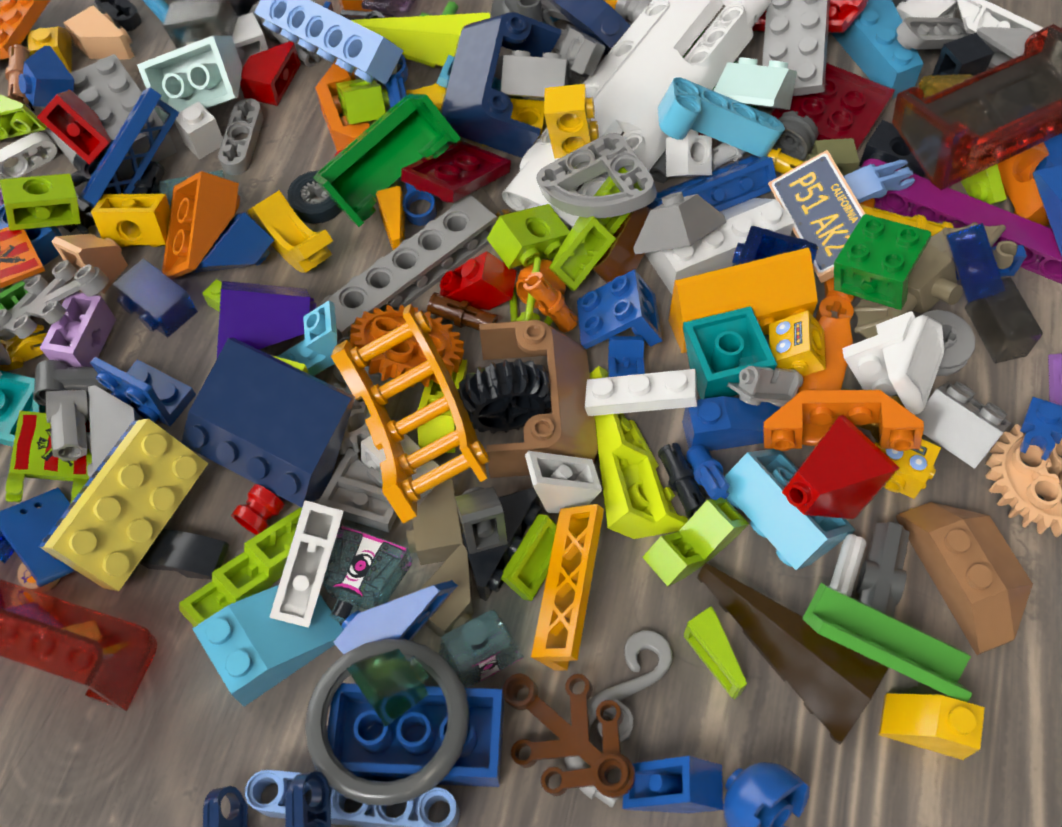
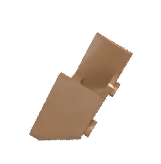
M538 320L479 324L483 360L547 356L552 413L535 415L525 423L523 430L524 442L486 445V452L490 459V462H488L490 478L530 475L525 454L528 451L592 459L595 464L598 455L594 416H588L585 409L587 379H590L586 349L580 343Z

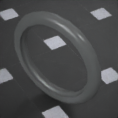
M382 639L365 643L346 652L327 669L318 681L308 703L305 721L306 742L316 770L322 772L327 778L329 786L343 796L367 805L389 806L417 798L433 789L445 778L462 753L468 735L470 715L466 690L457 672L447 660L423 644L407 639ZM385 659L404 660L416 664L427 671L439 684L445 696L448 720L442 745L432 760L420 771L404 779L391 782H375L358 777L346 769L333 753L328 740L326 725L329 706L335 692L343 681L357 669L371 662Z

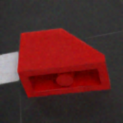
M289 41L249 56L242 67L240 86L245 99L251 98L261 103L278 106L301 65L294 42Z
M72 90L56 94L37 116L43 124L89 165L111 143V139L96 112Z

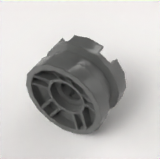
M797 111L783 113L778 120L784 125L785 130L772 149L777 150L781 148L782 153L803 160L818 138V128L807 115L803 118L798 116Z

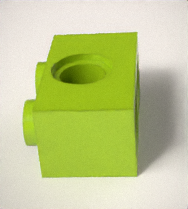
M363 79L336 83L342 114L346 117L349 124L377 120L386 113L385 108L390 107L386 89H382L381 84H378L375 80L371 84Z
M71 173L0 179L9 231L80 224L78 201Z
M545 204L499 216L486 239L508 269L521 265L529 266L534 263L536 257L541 258V260L555 258L570 231L550 204Z

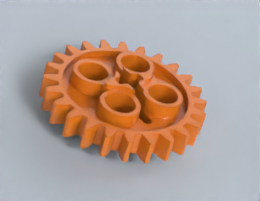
M386 305L385 311L376 307L373 314L364 311L362 318L356 317L355 325H351L349 343L352 348L357 346L360 349L405 324L406 321L403 317L404 306L400 305L399 310H394L390 305ZM414 307V310H415L416 313H417V312H418V308H417V307ZM425 312L424 314L432 327L428 334L452 378L453 372L457 373L462 363L464 341L459 340V332H452V324L442 325V317L432 319L430 318L431 312ZM412 336L367 362L369 366L368 374L372 375L379 372L382 374L381 380L385 381L390 377H398L425 362L427 358L415 336ZM435 374L420 381L425 387H429L430 380L439 384Z

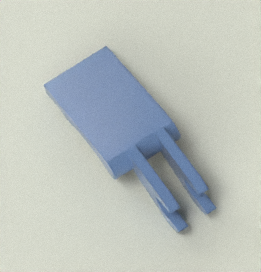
M902 159L880 166L870 164L843 176L859 203L872 198L883 197L887 191L906 189L915 182L914 177L906 179L913 175V172L909 167L902 168L908 164L907 160Z

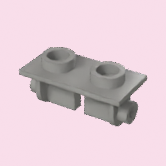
M748 366L741 370L739 383L728 382L727 386L740 394L739 399L745 403L759 406L761 402H769L782 407L796 396L798 388L803 384V377L794 369L775 368L773 370L768 367Z

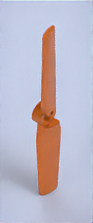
M872 198L859 204L874 208L875 199ZM834 277L824 282L825 299L821 301L816 313V320L824 329L826 369L802 376L803 384L799 387L798 393L810 390H841L848 365L844 359L842 348L853 345L850 321L854 314L852 302L856 296L834 290ZM831 311L838 312V318L831 317ZM803 424L802 445L816 446L832 424L824 426Z

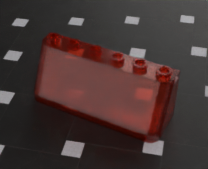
M0 579V657L88 687L85 695L90 699L127 711L156 653L157 641L155 636L141 625Z

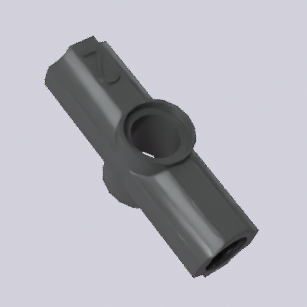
M876 523L873 528L867 559L864 561L859 573L856 593L860 594L859 601L894 617L896 605L901 600L906 584L907 572L903 570L910 532L905 530L903 525L897 523Z

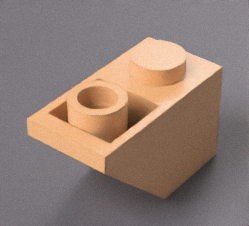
M93 5L63 22L75 46L89 59H102L113 54L118 59H131L135 57L130 47L132 40L126 30L122 27L117 28L107 13L102 14Z

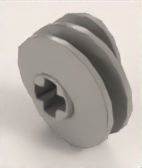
M933 310L923 313L922 315L928 316L942 324L944 355L936 376H948L960 371L967 364L975 349V336L971 327L963 318L952 312Z

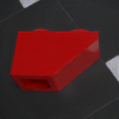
M486 251L473 259H469L465 264L456 269L446 272L440 281V295L458 302L468 301L472 307L477 309L491 310L512 299L517 271L513 268L508 269L503 261Z

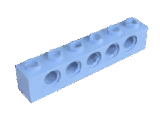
M260 0L254 12L265 20L263 26L277 34L280 33V35L294 43H297L298 39H300L298 42L300 46L312 53H315L316 49H318L316 54L331 63L336 58L335 64L350 73L353 72L354 68L357 69L354 74L370 84L375 79L386 85L403 52L402 49L385 37L310 0Z

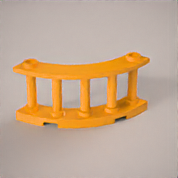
M412 304L404 307L403 317L406 321L405 324L360 349L357 346L352 348L349 341L345 340L336 345L331 354L332 360L342 374L351 393L355 396V400L363 398L371 416L365 419L375 447L378 450L383 448L386 460L380 463L383 484L382 492L403 524L417 517V501L421 499L420 494L470 467L479 481L482 482L487 479L485 464L490 462L484 446L477 439L458 390L428 334L432 327L425 314L421 310L416 313ZM415 336L427 360L381 386L379 384L374 385L364 368L368 366L367 362ZM435 374L444 396L397 422L391 420L384 406L388 403V399ZM450 410L456 430L410 455L404 453L400 441L404 440L405 434ZM460 445L461 455L415 480L412 479V475L416 473L418 467Z

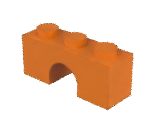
M1016 122L992 143L1005 195L1010 198L1015 208L1014 214L1047 226L1050 222L1035 179L1033 178V172L1037 165L1049 155V152L1038 130Z

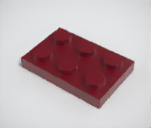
M460 140L450 145L443 154L435 159L431 155L402 168L401 181L414 186L419 191H426L438 196L444 202L454 203L508 174L511 168V160Z

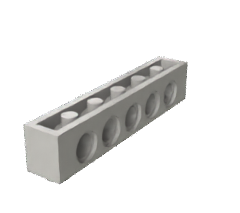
M471 194L462 201L453 204L440 217L427 223L414 236L405 239L392 252L379 258L374 265L363 273L353 277L348 284L333 295L325 297L316 308L327 301L333 302L335 305L337 341L344 337H349L351 325H355V318H362L364 311L373 314L376 307L385 311L386 305H390L394 310H399L400 305L406 307L438 283L446 272L456 269L487 246L489 241L486 238L495 225L497 216Z

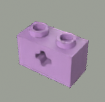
M75 292L65 298L62 306L66 309V312L60 320L51 325L40 349L49 360L61 361L67 364L68 367H93L90 362L94 357L98 358L116 318L102 296L94 295L88 297L84 293Z

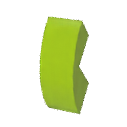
M722 497L717 500L708 499L678 532L660 536L642 558L667 586H670L689 576L731 543L749 523L727 499Z

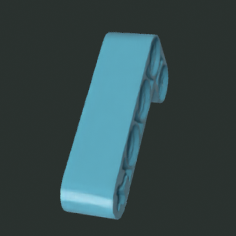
M680 77L673 79L658 106L659 126L666 135L677 140H683L689 130L692 129L759 157L768 156L785 130L781 121L774 116Z

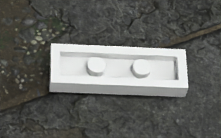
M695 369L587 379L585 409L588 416L697 407V376Z

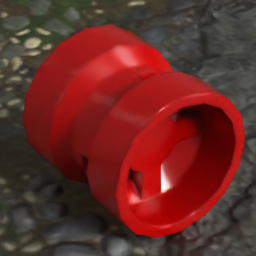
M254 484L247 494L246 504L238 505L231 513V516L246 530L258 535L269 527L267 519L278 516L285 505L274 493L261 485Z

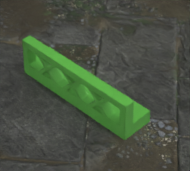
M820 583L802 618L818 634L954 699L964 702L970 700L973 693L958 683L971 657L970 655L826 584Z

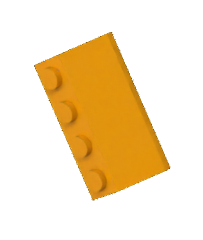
M804 248L675 280L668 321L682 354L687 352L683 322L751 306L763 334L767 335L769 334L770 323L808 310L813 315L818 299L811 252L809 248Z

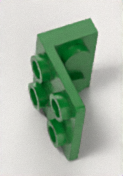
M864 214L834 261V290L902 310L907 301L909 276L929 243L931 232Z

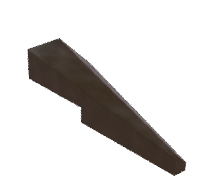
M705 563L697 579L701 583H705L719 600V605L722 609L732 615L743 628L744 635L781 679L791 685L804 701V706L807 710L818 717L829 730L830 737L840 745L872 699L889 667L818 634L802 619L801 615Z

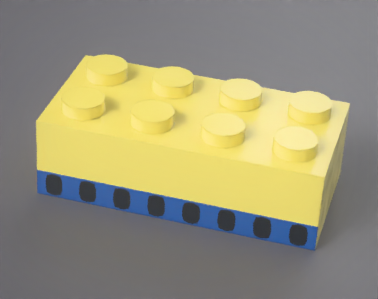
M149 418L132 421L39 547L100 587L120 591L208 463Z

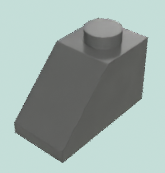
M474 487L466 490L462 495L455 496L469 554L508 544L504 512L494 487L485 489Z

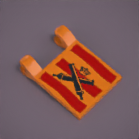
M9 227L0 230V289L45 271L25 229L9 231Z

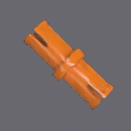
M534 272L525 279L524 282L526 284H523V287L537 301L540 312L545 316H549L561 332H569L577 325L578 317L565 304L563 294L558 290H554L542 273Z

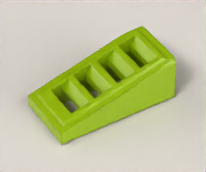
M710 606L688 621L683 637L730 697L735 700L742 694L747 682L713 607Z

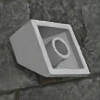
M682 192L667 195L662 198L661 205L650 210L634 245L635 254L691 246L725 224V216L698 194L683 197Z

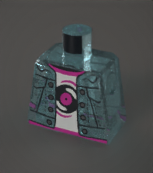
M340 525L323 580V585L328 594L337 598L330 617L343 623L352 613L358 611L360 607L369 610L387 603L413 563L409 549Z
M489 610L444 634L440 641L439 654L455 669L464 688H470L524 658L507 625L495 610Z

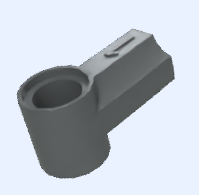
M45 360L36 365L33 399L42 406H46V391L86 390L88 398L89 386L96 385L109 394L110 390L96 379L98 373L93 367H68L67 364L58 360Z

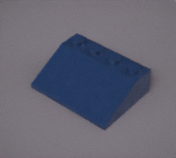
M231 337L225 343L188 411L181 443L194 452L255 484L265 487L276 495L302 508L305 500L314 502L320 499L331 480L355 396Z

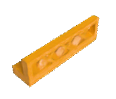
M599 504L562 508L559 512L531 654L533 659L554 671L568 670L569 661L578 660L604 508Z

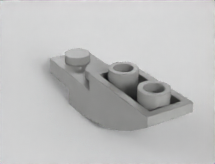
M567 24L565 30L560 28L562 32L554 46L556 48L555 52L562 55L561 59H567L571 70L582 75L585 73L593 76L605 46L572 25Z

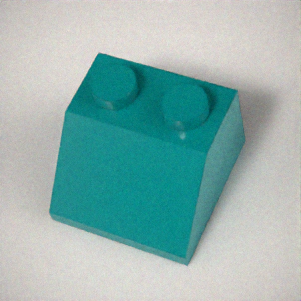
M751 306L683 322L689 367L696 371L697 391L701 399L739 395L727 385L728 382L739 383L741 370L748 366L768 367L773 370L777 366Z

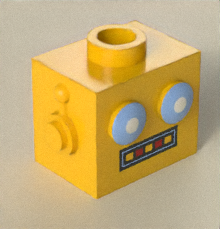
M809 310L769 324L768 345L776 360V368L794 369L802 376L826 369L824 329Z
M922 439L920 449H910L907 451L880 449L900 468L884 488L891 492H900L915 499L921 489L926 488V481L932 480L936 472L934 463L941 447ZM875 442V445L880 449V443Z

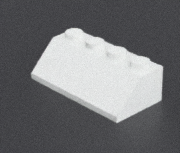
M753 198L720 211L725 216L726 223L693 245L648 252L645 255L670 293L673 294L675 280L759 260L787 248L794 225L793 220L777 199Z

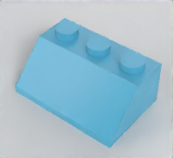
M768 449L747 452L725 476L730 485L728 488L729 496L726 499L731 505L741 509L751 520L750 525L756 533L767 538L776 548L777 556L783 563L793 567L795 570L809 566L842 542L848 534H852L855 531L854 527L844 518L803 515L795 506L789 503L782 491L798 468L782 451Z

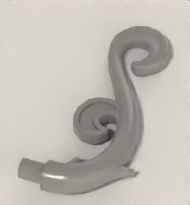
M642 630L630 636L624 646V657L630 670L639 672L641 669L637 661L639 652L651 650L658 655L659 659L655 669L643 676L603 690L588 700L589 729L597 718L596 709L602 701L613 700L621 707L624 718L619 725L620 745L629 739L633 731L634 718L630 709L619 701L660 680L668 672L673 661L669 642L662 635L654 631ZM608 708L604 711L603 715L606 714L613 720L617 711L615 708ZM599 722L597 724L598 735L603 741L602 724ZM580 756L564 758L567 771L591 768ZM595 786L579 788L590 799H593L595 796L611 808H613L618 798H609L602 795Z

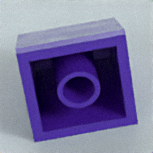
M222 281L217 358L228 338L231 337L259 350L304 334L303 316L316 309L314 298H310L307 289Z

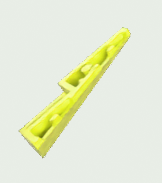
M490 13L357 19L351 21L388 39L403 50L402 54L406 59L435 67L436 64L444 66L448 55L454 57L458 38L464 26L490 18Z
M600 366L590 373V379L608 377V371ZM623 413L594 416L607 528L632 539L679 531L688 522L686 516L678 515L674 509L671 500L675 495L670 487L663 488L656 471L659 465L635 421H628Z

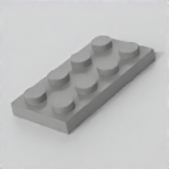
M771 0L767 8L762 66H768L770 60L788 63V69L797 71L793 96L825 92L830 0Z

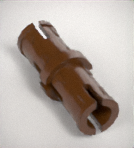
M434 292L428 302L427 311L453 321L454 325L460 328L467 326L480 331L479 324L498 322V315L472 307L471 303L465 300L458 302Z

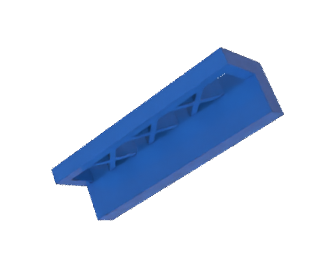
M151 87L143 90L80 194L79 200L94 208L108 187L114 186L116 194L132 193L135 188L133 185L143 175L180 113L160 100L162 95ZM156 106L167 113L168 117L162 126L151 128L148 118ZM159 130L158 134L154 139L152 131ZM147 133L150 144L149 149L146 153L134 155L132 144L138 134ZM143 157L139 165H137L136 158ZM130 159L134 171L132 177L129 180L118 182L116 176L118 167L123 160ZM127 184L121 193L119 185Z
M751 155L713 170L712 175L698 176L657 192L654 201L647 206L650 209H654L662 204L663 197L682 192L683 197L698 194L720 212L771 191L768 183L776 179L772 157Z

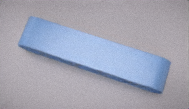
M261 770L255 773L248 780L245 787V797L248 804L265 816L286 819L285 794L293 778L301 773L276 770ZM307 782L305 785L304 794H306V792L311 789L310 785ZM270 784H277L278 794L276 798L268 804H262L261 795L263 790ZM329 786L331 824L356 827H456L460 819V809L453 795L442 788L434 787L417 798L407 801L405 812L397 818H390L386 815L387 805H367L363 803L358 811L349 814L345 813L344 803L347 798ZM438 801L447 802L450 805L449 816L442 822H431L428 819L430 807Z

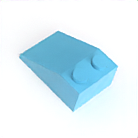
M279 585L232 603L192 628L229 692L243 706H246L335 645L333 642L343 629L335 616L332 615L331 610L320 594L318 595L309 628L269 618Z

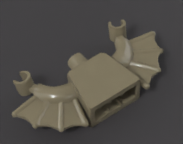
M973 222L961 228L944 227L940 232L931 236L929 243L909 276L907 301L902 310L861 299L860 303L853 308L854 313L858 317V324L854 328V332L868 339L878 335L876 325L910 311L925 313L939 300L951 305L957 303L962 296L963 287L957 284L955 271L967 265L987 263L988 260H992L993 264L999 269L1010 267L1018 248L1015 242L1001 241L997 244L996 250H990L1005 231L1006 226L989 227Z

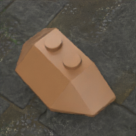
M929 502L897 514V521L900 525H903L905 530L910 532L909 541L976 655L1012 642L1016 637L1033 583L991 517L934 502Z

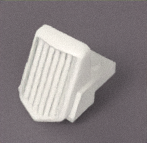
M913 311L877 324L878 335L842 348L845 361L863 390H881L888 396L898 394L905 408L914 415H917L924 410L944 355L942 324L925 315L915 317Z

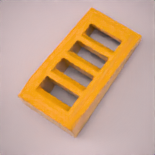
M400 186L380 190L376 194L380 215L392 251L405 240V212L403 209V192Z

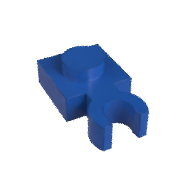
M1032 397L1020 432L1026 433L1020 445L1022 453H1026L1030 445H1036L1043 450L1041 459L1046 461L1050 457L1055 443L1059 444L1062 439L1061 405Z

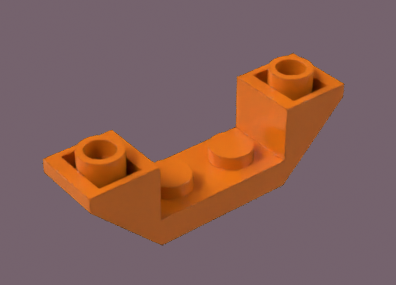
M334 62L315 89L321 111L338 152L347 147L370 125L368 121L348 125L345 116L339 117V114L342 113V108L339 102L336 83L356 80L354 72L350 73Z
M881 390L801 391L764 421V449H776L779 451L802 449L803 424H814L817 426L833 424L842 414L857 426L878 424L880 449H893L896 451L920 449L924 431V422Z

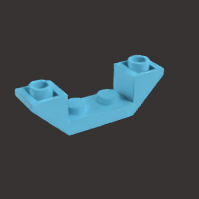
M331 301L325 302L303 316L305 340L277 357L305 364L309 374L312 376L335 364L331 354L337 345L335 305Z

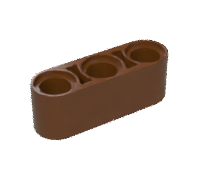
M648 206L630 212L629 216L613 234L616 240L593 267L592 270L606 283L634 269L636 270L645 253L635 254L633 248L650 212Z

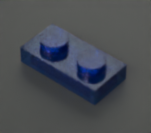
M983 223L946 235L967 304L1005 292Z

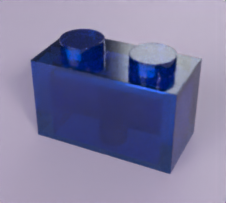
M144 258L112 283L119 294L116 300L121 307L129 314L135 311L140 315V321L150 331L154 332L157 329L167 338L198 312L189 293Z

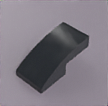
M162 529L139 563L148 569L177 571L187 578L212 580V572L222 566L230 545L225 541L198 534Z

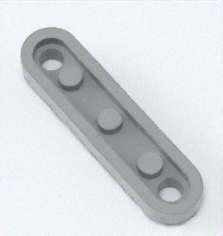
M907 17L896 29L898 42L909 50L911 48L942 49L945 43L971 34L965 31L963 21L960 18Z

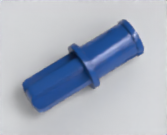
M697 444L692 446L687 451L686 459L694 469V479L698 484L704 486L711 499L717 500L720 497L726 499L729 496L728 488L730 485L723 475L722 465L719 461L712 458L708 448L705 449L704 445Z

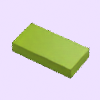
M538 514L517 551H515L503 570L501 577L523 600L532 601L547 577L557 527L547 515Z

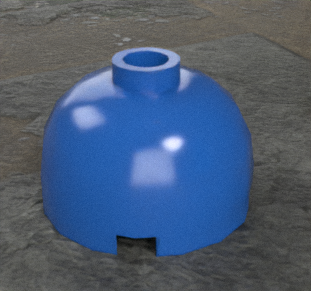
M761 762L753 764L745 770L739 768L730 775L725 784L727 792L724 798V819L727 827H787L783 825L792 813L798 818L803 813L809 799L810 788L795 773L780 764Z

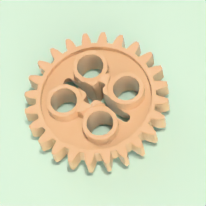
M1016 424L1010 432L1005 431L990 450L992 455L986 461V465L991 467V469L985 476L987 479L996 482L989 491L990 493L1002 494L1003 497L998 501V506L1009 504L1012 507L1008 515L1009 518H1013L1018 514L1023 516L1022 527L1026 528L1031 522L1037 523L1038 534H1042L1048 527H1051L1054 536L1059 537L1062 534V439L1059 444L1055 443L1050 457L1045 461L1041 459L1043 450L1039 446L1030 445L1026 453L1020 451V445L1026 433L1020 432L1021 426ZM1037 494L1041 495L1045 500L1039 498Z

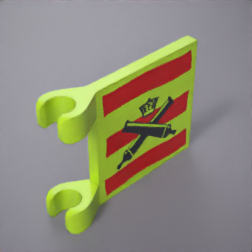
M19 410L10 468L5 487V500L7 502H21L25 478L73 481L72 503L89 480L87 467L88 464L92 463L91 452L87 449V455L73 461H62L58 457H53L51 424L47 423L46 413ZM87 419V422H85L86 433L90 432V422Z

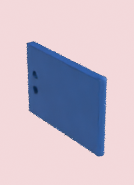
M58 487L0 511V531L36 580L38 587H42L76 571L62 561L54 559L48 552L39 547L43 538L48 535L70 505V502Z

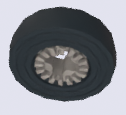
M310 171L298 176L288 189V203L300 220L312 224L325 223L334 219L342 212L337 204L313 179L318 171ZM313 196H317V197L319 198V201H318V199H315V198L312 199V197H313Z

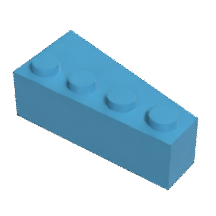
M868 0L865 9L844 33H830L871 81L895 90L893 98L910 93L914 90L924 63L917 49H906L898 42L896 29L903 21L893 1Z

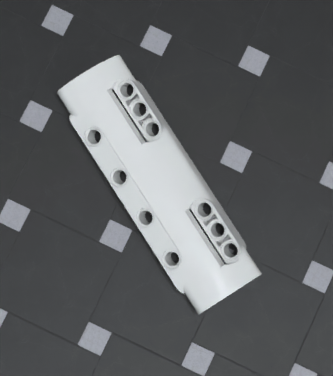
M652 0L596 67L593 76H589L583 83L586 87L587 98L593 97L595 118H591V121L597 120L599 137L609 133L621 134L624 131L623 138L646 169L650 171L666 150V138L670 137L660 129L658 106L673 79L676 77L684 78L712 90L716 86L727 63H733L753 38L754 32L752 27L768 8L771 0ZM723 5H725L724 9L720 12L717 18L713 21V23L709 26V28L705 31V33L701 36V38L697 41V43L693 46V48L689 51L685 58H683V55L687 52V50L691 47V45L695 42V40L699 37V35L703 32V30L707 27V25L711 22V20L715 17V15L719 12ZM546 128L523 156L520 163V172L502 192V198L515 211L550 204L570 231L579 216L563 212L549 203L541 193L536 180L540 169L560 159H554L548 129ZM581 162L575 166V169L585 168L590 162ZM628 165L624 166V168L629 172L633 169V166ZM604 172L585 182L578 192L576 191L578 187L569 192L594 196L609 175L607 172Z

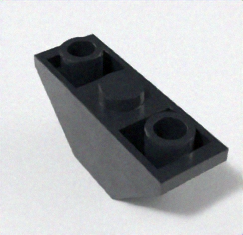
M534 488L499 497L504 512L508 544L469 554L464 532L462 534L479 597L485 601L488 600L492 591L498 592L504 583L501 579L503 570L521 544L528 526H531L538 514L542 513V506L539 505V496Z

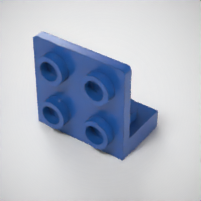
M635 269L616 277L611 282L594 291L586 293L577 300L580 342L585 349L630 327L636 336H642L650 347L663 341L655 294Z
M94 357L90 362L98 373L96 379L111 391V395L136 408L137 412L144 419L149 418L154 423L158 420L171 427L196 396L192 387L138 359L126 373L97 357Z

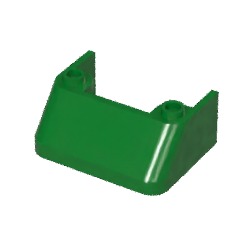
M409 94L398 101L314 175L313 179L346 216L360 227L376 211L373 206L377 202V191L387 189L401 177L402 168L419 161L423 157L427 158L431 155L434 159L439 157L449 148L448 141L456 143L461 138L427 95Z

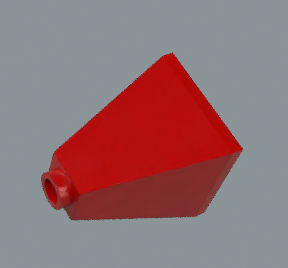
M842 414L799 466L782 493L787 497L789 503L795 506L803 515L855 519L900 468Z

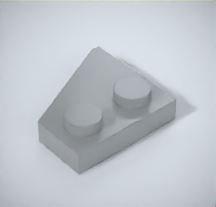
M348 448L318 504L343 510V519L388 533L397 517L396 512L382 492V475L373 467L368 468L358 459V453Z

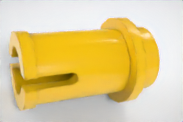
M781 148L777 150L772 149L767 156L772 157L775 171L781 174H785L806 162L782 153Z

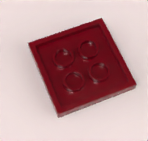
M826 63L825 92L792 96L790 110L775 108L771 115L777 119L783 113L789 111H797L798 116L803 118L807 115L818 128L819 135L817 140L853 138L858 153L892 100L895 90Z

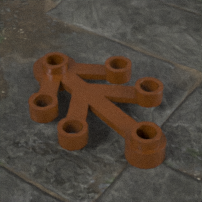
M521 673L514 674L505 681L502 688L504 700L516 710L522 711L527 709L560 738V740L531 742L527 739L516 741L511 748V757L515 763L521 767L529 768L537 760L580 756L591 766V768L563 771L558 767L547 768L541 776V785L546 792L553 796H560L567 789L595 786L602 795L609 798H619L626 795L632 789L635 782V769L632 762L621 754L619 725L623 721L624 714L621 707L615 701L604 700L596 709V717L602 724L603 753L590 743L588 699L592 695L593 687L586 676L574 674L567 679L565 684L566 692L570 696L571 725L538 697L537 685L527 675ZM577 682H585V689L581 694H573V687ZM523 688H528V697L525 700L519 701L517 699L518 692ZM608 708H615L617 711L615 718L611 721H605L603 719L604 711ZM529 746L531 748L530 757L526 760H520V750L523 747ZM614 768L620 769V780L616 783H609L607 779L609 771ZM554 774H560L562 779L560 786L550 789L549 779Z

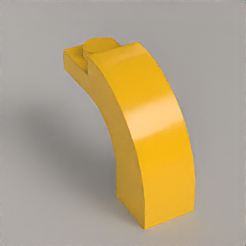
M280 190L247 210L250 217L274 239L271 243L273 248L299 272L306 273L332 256L327 245L333 242L326 229L319 232L309 229L293 211Z

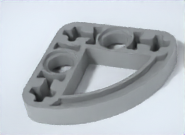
M617 133L603 135L540 169L536 177L541 193L549 203L563 212L579 217L588 218L594 216L595 218H606L627 214L649 205L657 195L653 177L623 136ZM581 162H590L585 168L575 169V166ZM624 166H633V169L627 173H618V170ZM604 172L608 173L620 190L619 193L604 196H585L569 192ZM638 182V185L642 190L639 191L637 188L634 189L633 184Z

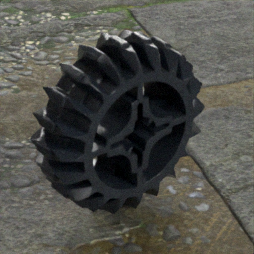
M519 358L514 362H508L504 359L501 363L495 364L491 362L490 366L487 367L479 366L476 373L466 374V379L459 382V389H457L473 428L478 429L482 433L488 430L492 434L498 431H505L507 433L509 430H519L520 427L525 426V423L531 417L551 412L549 372L545 371L543 365H535L534 361L531 360L523 363Z

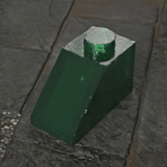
M399 648L355 662L346 668L385 727L429 695L423 683L428 678L426 671L415 656L407 660Z

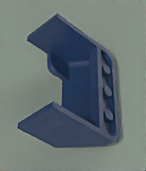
M515 12L502 14L464 26L458 38L440 110L455 132L465 139L523 158L540 135L541 129L511 119L512 101L505 93L492 88L500 49L502 46L512 51L529 52L530 57H543V53H551L561 36L562 30Z

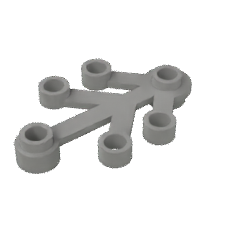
M68 260L58 263L53 268L52 274L56 278L50 284L40 274L33 276L24 285V289L28 293L12 309L8 311L6 309L0 310V338L6 341L16 335L20 339L31 335L37 327V324L29 317L31 315L45 319L49 324L57 322L66 312V309L58 301L79 290L88 297L94 296L105 288L109 278L100 268L93 267L90 264L83 266L77 271ZM74 276V281L63 286L68 280H70Z

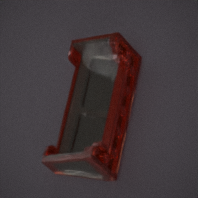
M1052 24L1038 32H1034L1026 40L1022 55L927 98H924L923 90L917 86L897 94L892 123L933 185L942 191L1062 133V28Z

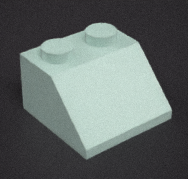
M739 57L738 63H727L713 90L746 105L790 110L797 71L788 69L787 62L770 60L768 66L757 65V59Z

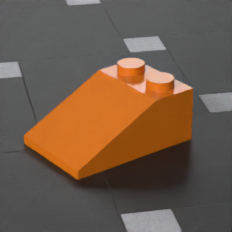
M200 171L174 186L161 280L169 281L192 272L197 268L239 208L240 196L237 195L239 183Z

